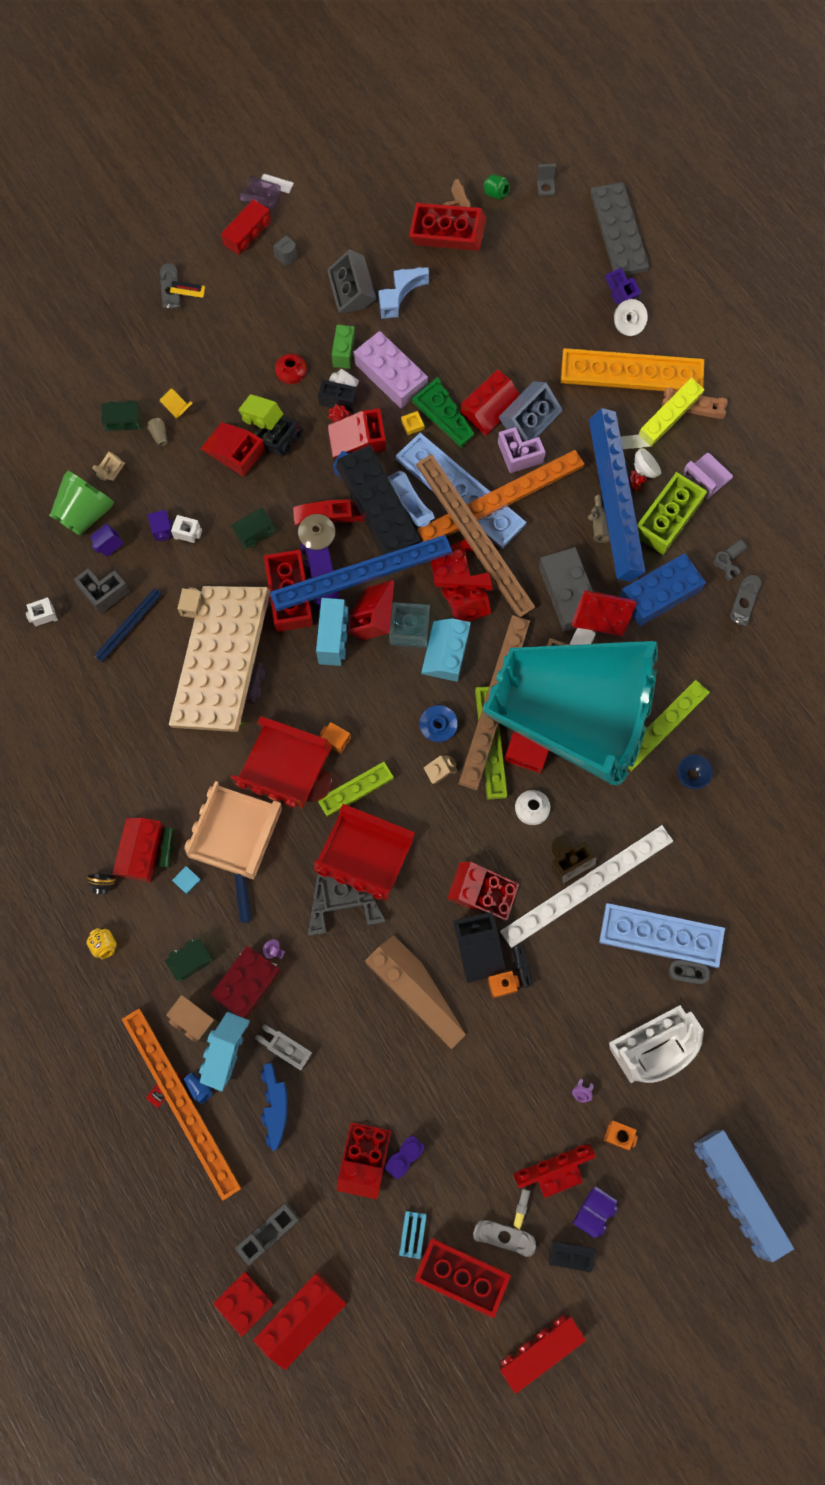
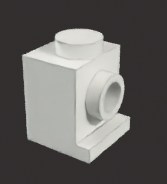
M177 515L171 532L176 540L182 539L194 543L196 538H200L202 528H200L198 520Z
M48 597L27 604V619L29 623L33 622L35 627L50 621H58L53 604Z

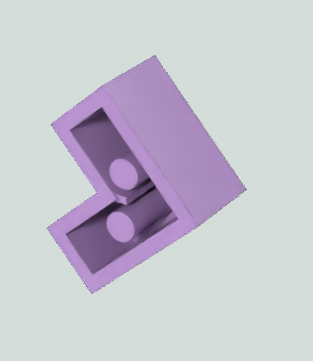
M516 427L499 432L498 445L509 473L544 463L546 452L539 437L522 442Z

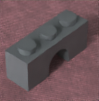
M285 1203L235 1249L249 1266L293 1227L300 1218L289 1204Z

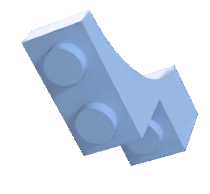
M428 267L394 271L395 289L379 290L381 319L398 317L399 306L405 295L418 286L429 284Z
M398 471L388 477L410 521L420 527L428 525L430 520L435 517L414 491L406 473Z

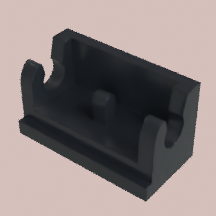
M322 380L318 393L319 405L333 408L336 404L339 407L344 405L347 411L354 412V403L357 400V387Z
M551 1240L548 1265L591 1273L596 1249Z

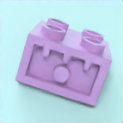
M706 453L696 463L690 461L686 464L682 476L707 491L705 496L707 500L733 477L710 453Z

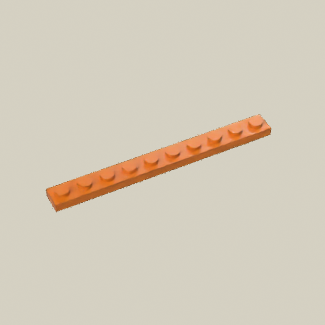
M576 450L466 505L476 520L479 521L584 468V462ZM446 514L430 522L428 525L418 528L417 534L421 541L425 542L443 535L447 537L459 531L450 515Z
M139 1008L124 1017L122 1021L222 1201H224L242 1188L142 1010Z

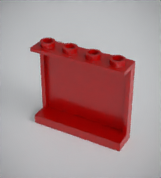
M342 804L339 817L318 860L314 862V871L320 876L331 877L340 884L353 886L359 892H368L376 899L387 900L414 841L415 832Z

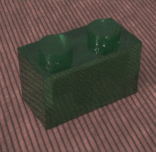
M128 400L126 402L110 401L102 403V424L105 431L141 429V409L138 401Z
M262 507L231 525L233 534L244 550L254 547L257 542L271 537L275 532L273 522Z
M196 938L191 939L185 944L186 947L180 951L178 949L168 954V958L165 959L166 964L179 983L214 962V959L200 938L197 940Z

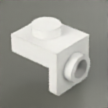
M343 369L337 373L334 372L329 379L331 382L355 387L359 382L358 379Z

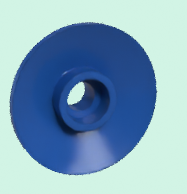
M435 705L423 712L419 725L422 734L428 740L444 742L453 737L457 730L458 721L451 709L442 705ZM440 723L442 727L438 729L435 727V724Z

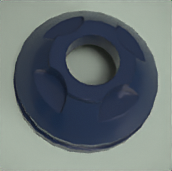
M700 755L684 757L677 767L678 780L688 789L697 790L705 787L713 776L710 762ZM689 770L697 772L698 778L696 780L688 778L687 772Z

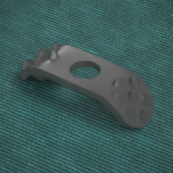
M165 263L160 268L162 305L166 310L169 307L171 310L173 308L177 310L180 307L179 294L168 295L165 292L167 288H171L172 281H178L177 268L171 263Z
M746 576L739 587L730 614L732 621L737 622L738 625L748 626L749 617L756 595L761 587V580L758 576ZM740 599H746L749 606L742 608L739 604Z

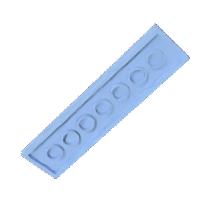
M421 433L395 456L402 466L431 489L417 468L416 463L433 454L466 504L490 493L488 489ZM508 506L478 521L488 538L501 550L527 523Z

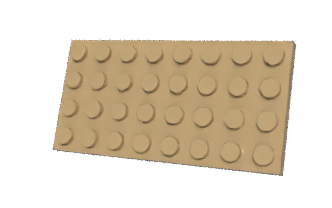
M202 587V599L198 608V615L194 619L169 726L172 728L238 732L271 591L268 587Z

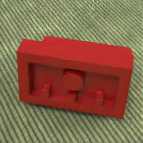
M466 586L441 589L442 594L452 609L454 619L470 622L491 614L488 595L482 587H477L476 590Z

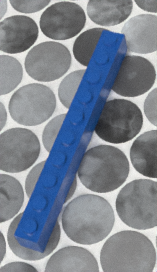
M601 408L589 419L612 554L617 579L632 582L646 571L617 415L615 411Z

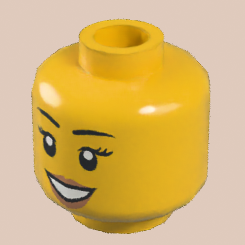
M101 928L91 931L86 942L92 955L100 959H106L113 955L117 945L111 932L108 929L101 930Z

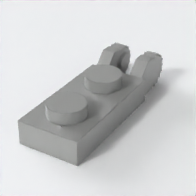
M264 1024L262 1026L263 1030L274 1035V1038L270 1043L262 1036L257 1035L255 1039L267 1046L268 1050L302 1071L312 1052L281 1032H276Z

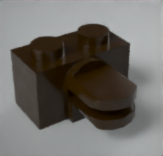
M563 836L556 837L552 841V852L556 856V859L552 860V872L562 886L596 867V856L586 842L574 847Z

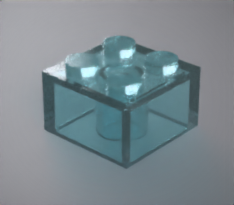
M392 603L389 635L391 646L427 648L430 605Z

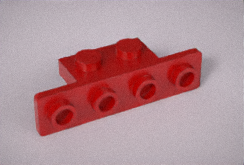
M590 1144L580 1145L574 1150L560 1153L554 1158L539 1162L537 1165L521 1169L514 1173L513 1177L518 1188L538 1181L542 1195L546 1198L583 1183L577 1165L596 1158V1154Z

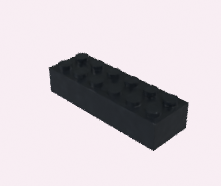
M371 445L337 459L336 469L381 554L385 555L420 543L421 539Z

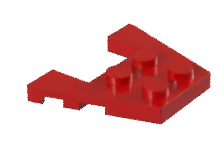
M466 539L450 545L452 549L450 555L431 560L435 587L459 588V586H466L475 590L477 587L493 590L490 573L470 576L466 552L473 550Z

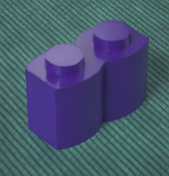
M414 1136L409 1137L401 1145L400 1151L389 1159L385 1169L396 1179L402 1177L409 1169L410 1162L415 1161L422 1154L424 1145Z
M593 1186L572 1223L595 1239L598 1235L601 1237L607 1228L605 1224L607 1218H612L618 1209V1206H616L617 1201L596 1186Z

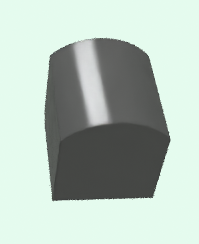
M287 235L273 245L274 256L285 266L291 265L296 261V244Z

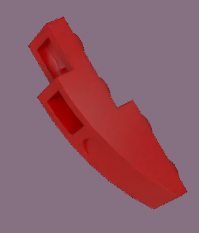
M350 499L321 501L293 507L294 526H299L303 519L313 514L324 515L332 522H364L355 503L350 502Z

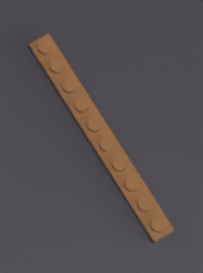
M433 454L416 463L417 468L487 572L490 573L491 578L517 617H522L535 608L534 604Z
M512 615L484 703L488 702L491 687L498 683L496 676L498 671L502 669L504 656L508 655L510 648L522 647L530 623L529 620ZM483 708L458 783L474 790L478 789L498 725L497 721L491 719L483 712Z

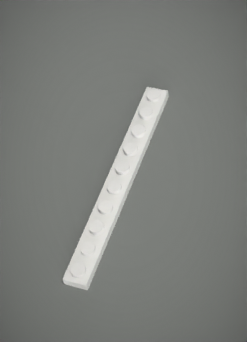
M661 825L500 931L501 935L509 947L513 948L673 842L672 838Z

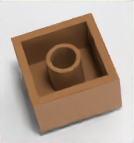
M182 995L166 1015L170 1018L169 1023L181 1031L183 1029L187 1032L184 1035L196 1043L199 1041L205 1043L210 1032L219 1025L218 1021Z

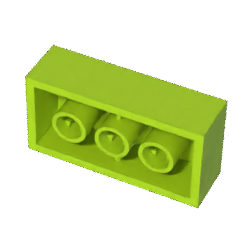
M676 472L637 524L640 541L664 555L701 505L707 491Z

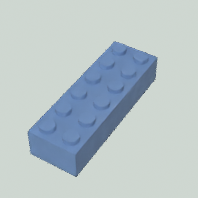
M715 1130L694 1143L696 1146L694 1149L695 1153L708 1166L705 1168L712 1180L715 1178L719 1185L717 1187L719 1194L723 1199L726 1198L730 1204L728 1207L729 1211L742 1224L740 1229L746 1238L749 1237L753 1245L751 1248L758 1258L761 1257L763 1260L773 1263L794 1250L724 1130Z

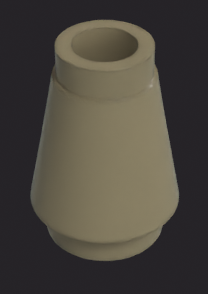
M161 418L150 420L147 428L157 445L161 447L168 444L165 423Z

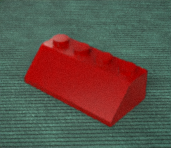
M316 1272L253 1341L269 1359L286 1370L347 1303Z

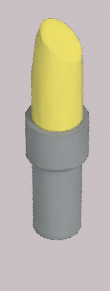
M522 1189L520 1201L516 1208L514 1228L519 1230L527 1212V1204L531 1192L526 1189Z

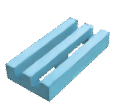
M405 1212L399 1256L420 1259L426 1214ZM409 1216L413 1217L409 1251L405 1252ZM417 1218H422L417 1253H413Z

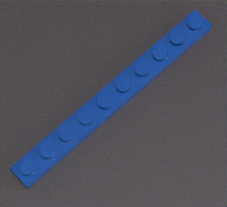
M443 535L272 591L270 596L277 612L450 555L452 549L446 536Z

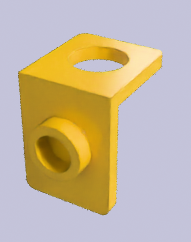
M170 389L160 399V402L175 418H178L192 404L191 401L186 403L173 389Z

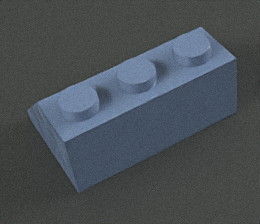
M532 382L499 418L507 430L516 427L521 441L525 442L537 438L563 410L546 382Z

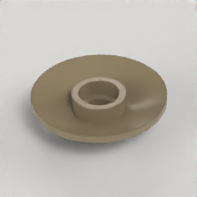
M310 515L303 519L299 525V539L309 549H324L334 540V524L324 515ZM318 527L319 531L313 532V529Z

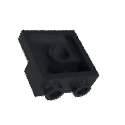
M282 416L272 430L259 428L255 435L263 440L264 447L270 453L284 457L285 454L291 452L294 442L302 438L303 429L298 421Z

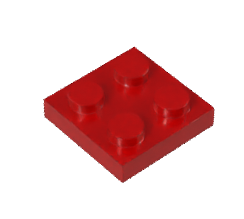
M245 1271L213 1305L242 1337L274 1303Z

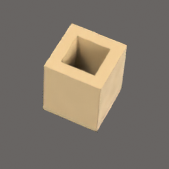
M182 588L177 608L180 616L195 618L198 615V608L202 599L201 591L195 588Z

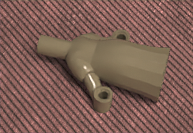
M596 495L594 497L595 507L592 508L588 519L593 521V540L599 543L610 542L605 509L602 504V496Z

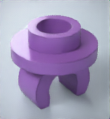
M275 939L269 940L263 946V956L267 959H271L274 956L282 959L285 951L279 948V942Z
M580 1079L576 1087L573 1088L572 1094L579 1102L591 1101L593 1097L591 1092L593 1084L591 1083L588 1088L582 1086L583 1079Z

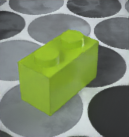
M252 394L248 396L238 410L242 415L243 421L247 424H254L262 429L266 428L269 430L273 429L283 415L276 402Z

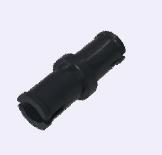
M524 945L511 948L516 964L514 968L518 972L521 988L533 986L529 970L531 966L527 962Z

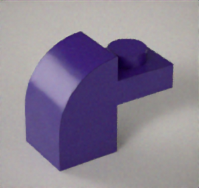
M622 268L606 274L605 279L612 291L611 297L618 305L623 301L636 299L641 294L634 278L628 280Z

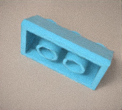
M453 618L433 622L421 674L458 682L471 622Z

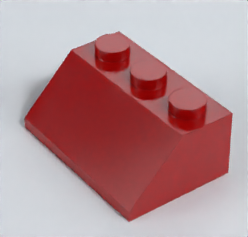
M498 369L461 403V415L487 436L501 423L499 416L520 395L513 382Z
M146 818L126 819L112 872L113 876L151 883L159 851L158 845L161 843L162 828L165 827L161 821Z

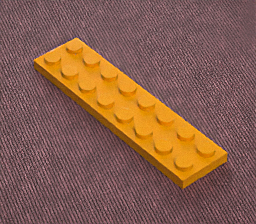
M563 348L561 383L657 391L673 388L675 391H679L690 378H693L703 388L704 359Z

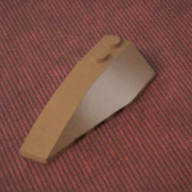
M394 935L381 944L365 960V964L451 1050L466 1035L422 962Z

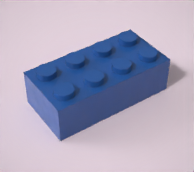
M684 553L623 588L620 597L635 600L637 604L632 616L638 625L642 626L701 592L706 582Z

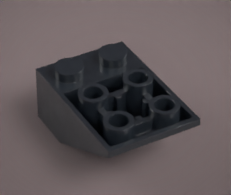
M493 912L453 921V928L467 983L506 973Z

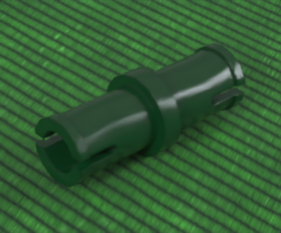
M162 828L161 845H158L160 852L157 867L170 868L171 852L174 851L172 844L175 829Z

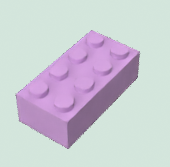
M381 331L354 351V364L401 409L409 404L412 398L428 385V377Z

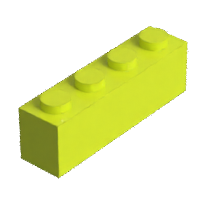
M690 378L640 429L639 436L652 447L702 396L704 389L693 378Z

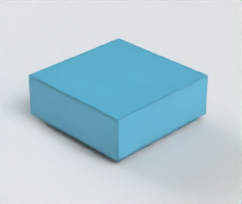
M186 866L172 881L188 894L201 880Z

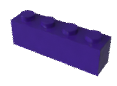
M300 544L302 554L307 555V560L304 563L306 572L310 571L311 577H308V579L333 572L328 547L321 550H312ZM338 591L313 599V604L318 605L320 611L321 599H339Z

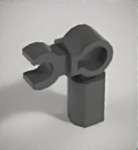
M739 539L724 551L718 552L713 559L714 565L725 572V578L728 581L733 579L730 572H734L736 576L741 573L738 567L732 565L731 560L747 549V545L742 539Z

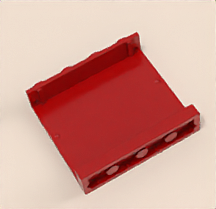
M260 716L257 723L261 726L262 730L240 775H231V778L236 782L235 785L245 790L247 787L252 789L251 791L257 795L262 796V794H266L273 801L279 802V800H282L289 807L295 808L298 806L303 808L332 745L325 738Z

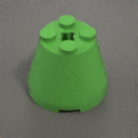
M67 471L62 478L49 516L57 521L61 519L60 523L69 529L72 528L73 532L81 536L111 509L114 501L77 475Z

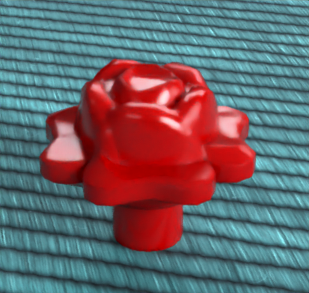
M336 404L333 408L329 409L330 414L328 417L335 423L347 418L350 412L345 409L344 405L339 407Z
M636 470L630 471L628 476L630 488H633L634 491L641 490V485L647 480L645 475H640Z

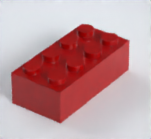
M416 203L409 237L415 245L479 251L487 217L481 208Z
M301 550L264 555L270 592L306 580ZM270 596L276 632L313 626L309 601L276 612Z
M431 1237L414 1281L494 1318L511 1275Z

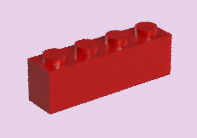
M561 1315L553 1322L555 1324L549 1330L547 1328L542 1329L536 1334L537 1339L531 1343L529 1341L523 1343L518 1348L519 1352L514 1356L509 1354L501 1360L502 1365L499 1366V1369L515 1394L586 1341L569 1315L566 1317Z

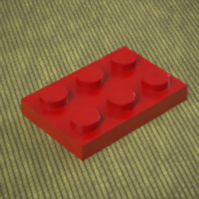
M584 590L571 624L576 628L623 636L637 603L633 599Z

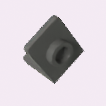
M540 164L538 166V196L555 195V164ZM543 185H549L551 189L549 191H543L541 187Z

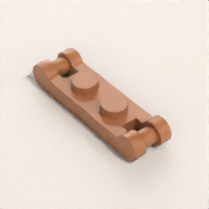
M673 388L665 389V399H663L662 407L678 391H675ZM701 396L686 413L723 419L726 415L725 407H727L728 400L726 398L717 399Z

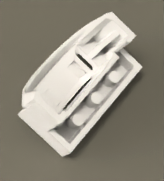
M678 1006L611 1041L609 1046L630 1083L634 1081L658 1082L678 1073L696 1057L702 1046L704 1030L692 1012L686 1014L682 1007ZM669 1040L667 1043H665L664 1045L660 1046L659 1048H657V1049H655V1050H653V1051H651V1052H649V1053L643 1054L644 1052L650 1050L651 1048H653V1047H655V1046H657V1045H659V1044H661V1043H663V1042ZM675 1040H678V1042L684 1049V1053L682 1052V1050L680 1049Z

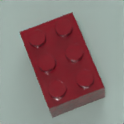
M246 946L210 996L237 1016L248 1019L282 971L249 946Z

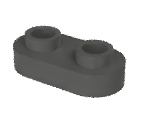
M676 960L668 968L669 976L675 981L701 985L707 982L710 977L709 969L700 963ZM675 968L681 969L680 975L676 974ZM696 971L701 973V978L695 976Z

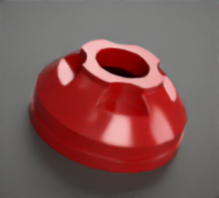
M289 353L277 360L275 373L281 382L296 384L305 378L307 365L301 356ZM292 360L295 362V365L287 367L285 363Z

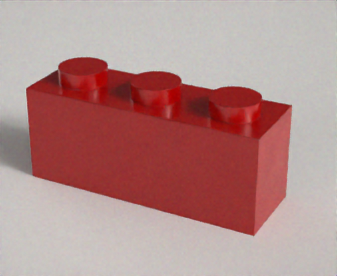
M253 199L221 233L223 245L240 255L259 236L260 232L270 224L269 209Z

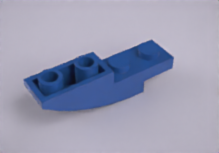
M270 1063L263 1065L264 1070L261 1071L263 1083L267 1082L268 1091H265L267 1103H271L272 1107L264 1108V1114H261L263 1126H267L268 1135H265L267 1147H271L272 1151L279 1149L285 1132L288 1099L286 1083H277L274 1065Z

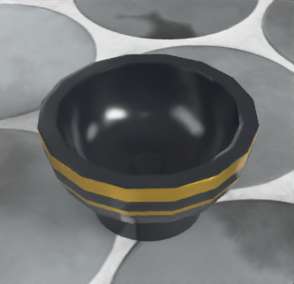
M108 874L87 875V881L93 888V893L108 894L109 888L115 884L116 877Z

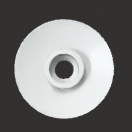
M635 299L623 301L617 307L614 314L616 328L620 333L627 336L640 333L646 326L648 318L645 306ZM628 314L630 315L629 321H627L626 316Z

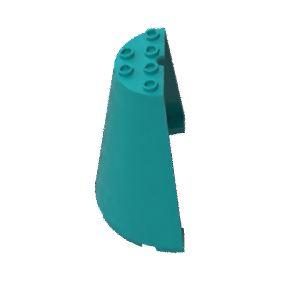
M644 641L510 648L508 655L504 656L502 669L497 673L496 680L498 683L491 687L488 702L484 703L483 712L491 719L611 785H620L629 775V772H627L628 766L633 767L646 732L644 722L645 718L647 719V716H650L657 670L653 669L655 662H657V642Z

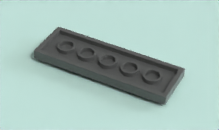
M624 182L591 188V198L613 271L622 268L625 276L647 272L649 270L648 261Z

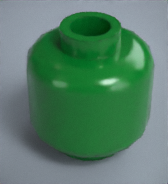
M492 174L485 180L484 189L488 197L501 200L508 195L510 185L505 177Z

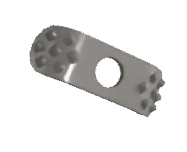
M481 1220L474 1229L473 1238L477 1242L492 1244L517 1252L525 1257H530L535 1252L536 1241L531 1234L489 1220ZM501 1231L510 1233L511 1238L508 1242L503 1243L498 1239Z

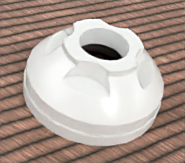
M644 448L639 449L635 454L634 466L636 471L648 478H656L661 475V469L654 457Z
M528 790L518 797L515 804V812L523 823L538 825L547 819L550 813V802L542 792ZM530 800L538 801L539 808L537 810H531L528 807Z

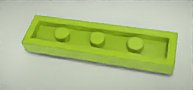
M382 762L322 796L317 801L326 817H329L340 811L342 804L350 805L394 780V777L385 762Z

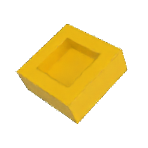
M418 411L401 417L402 424L408 435L424 430V424Z

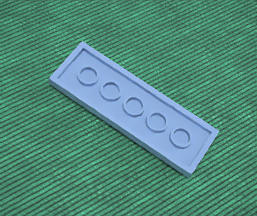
M606 903L599 943L719 968L725 928Z

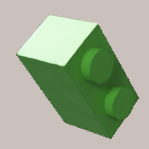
M336 326L332 350L333 367L350 369L355 342L354 326Z

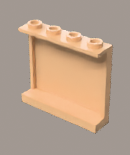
M215 781L213 787L210 786L207 792V802L201 806L199 812L201 816L199 821H195L192 828L193 835L191 839L187 840L184 849L187 856L191 859L254 880L282 811L281 803L273 801L271 804L220 787L218 782Z

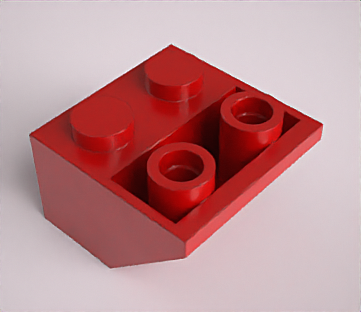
M514 731L506 753L505 762L541 774L549 750Z

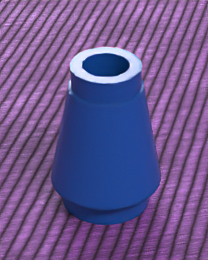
M192 1072L185 1077L184 1081L194 1100L202 1104L212 1096L213 1092L211 1087L200 1083L201 1078Z

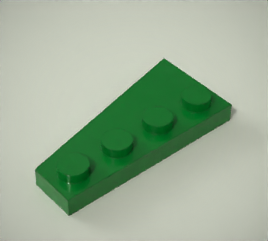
M438 377L412 398V403L460 448L474 438L472 429L459 413L456 404L452 402L447 390L443 388Z

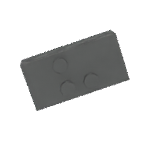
M574 547L541 557L538 566L563 632L576 628L572 626L571 622L584 590L592 591L577 550Z

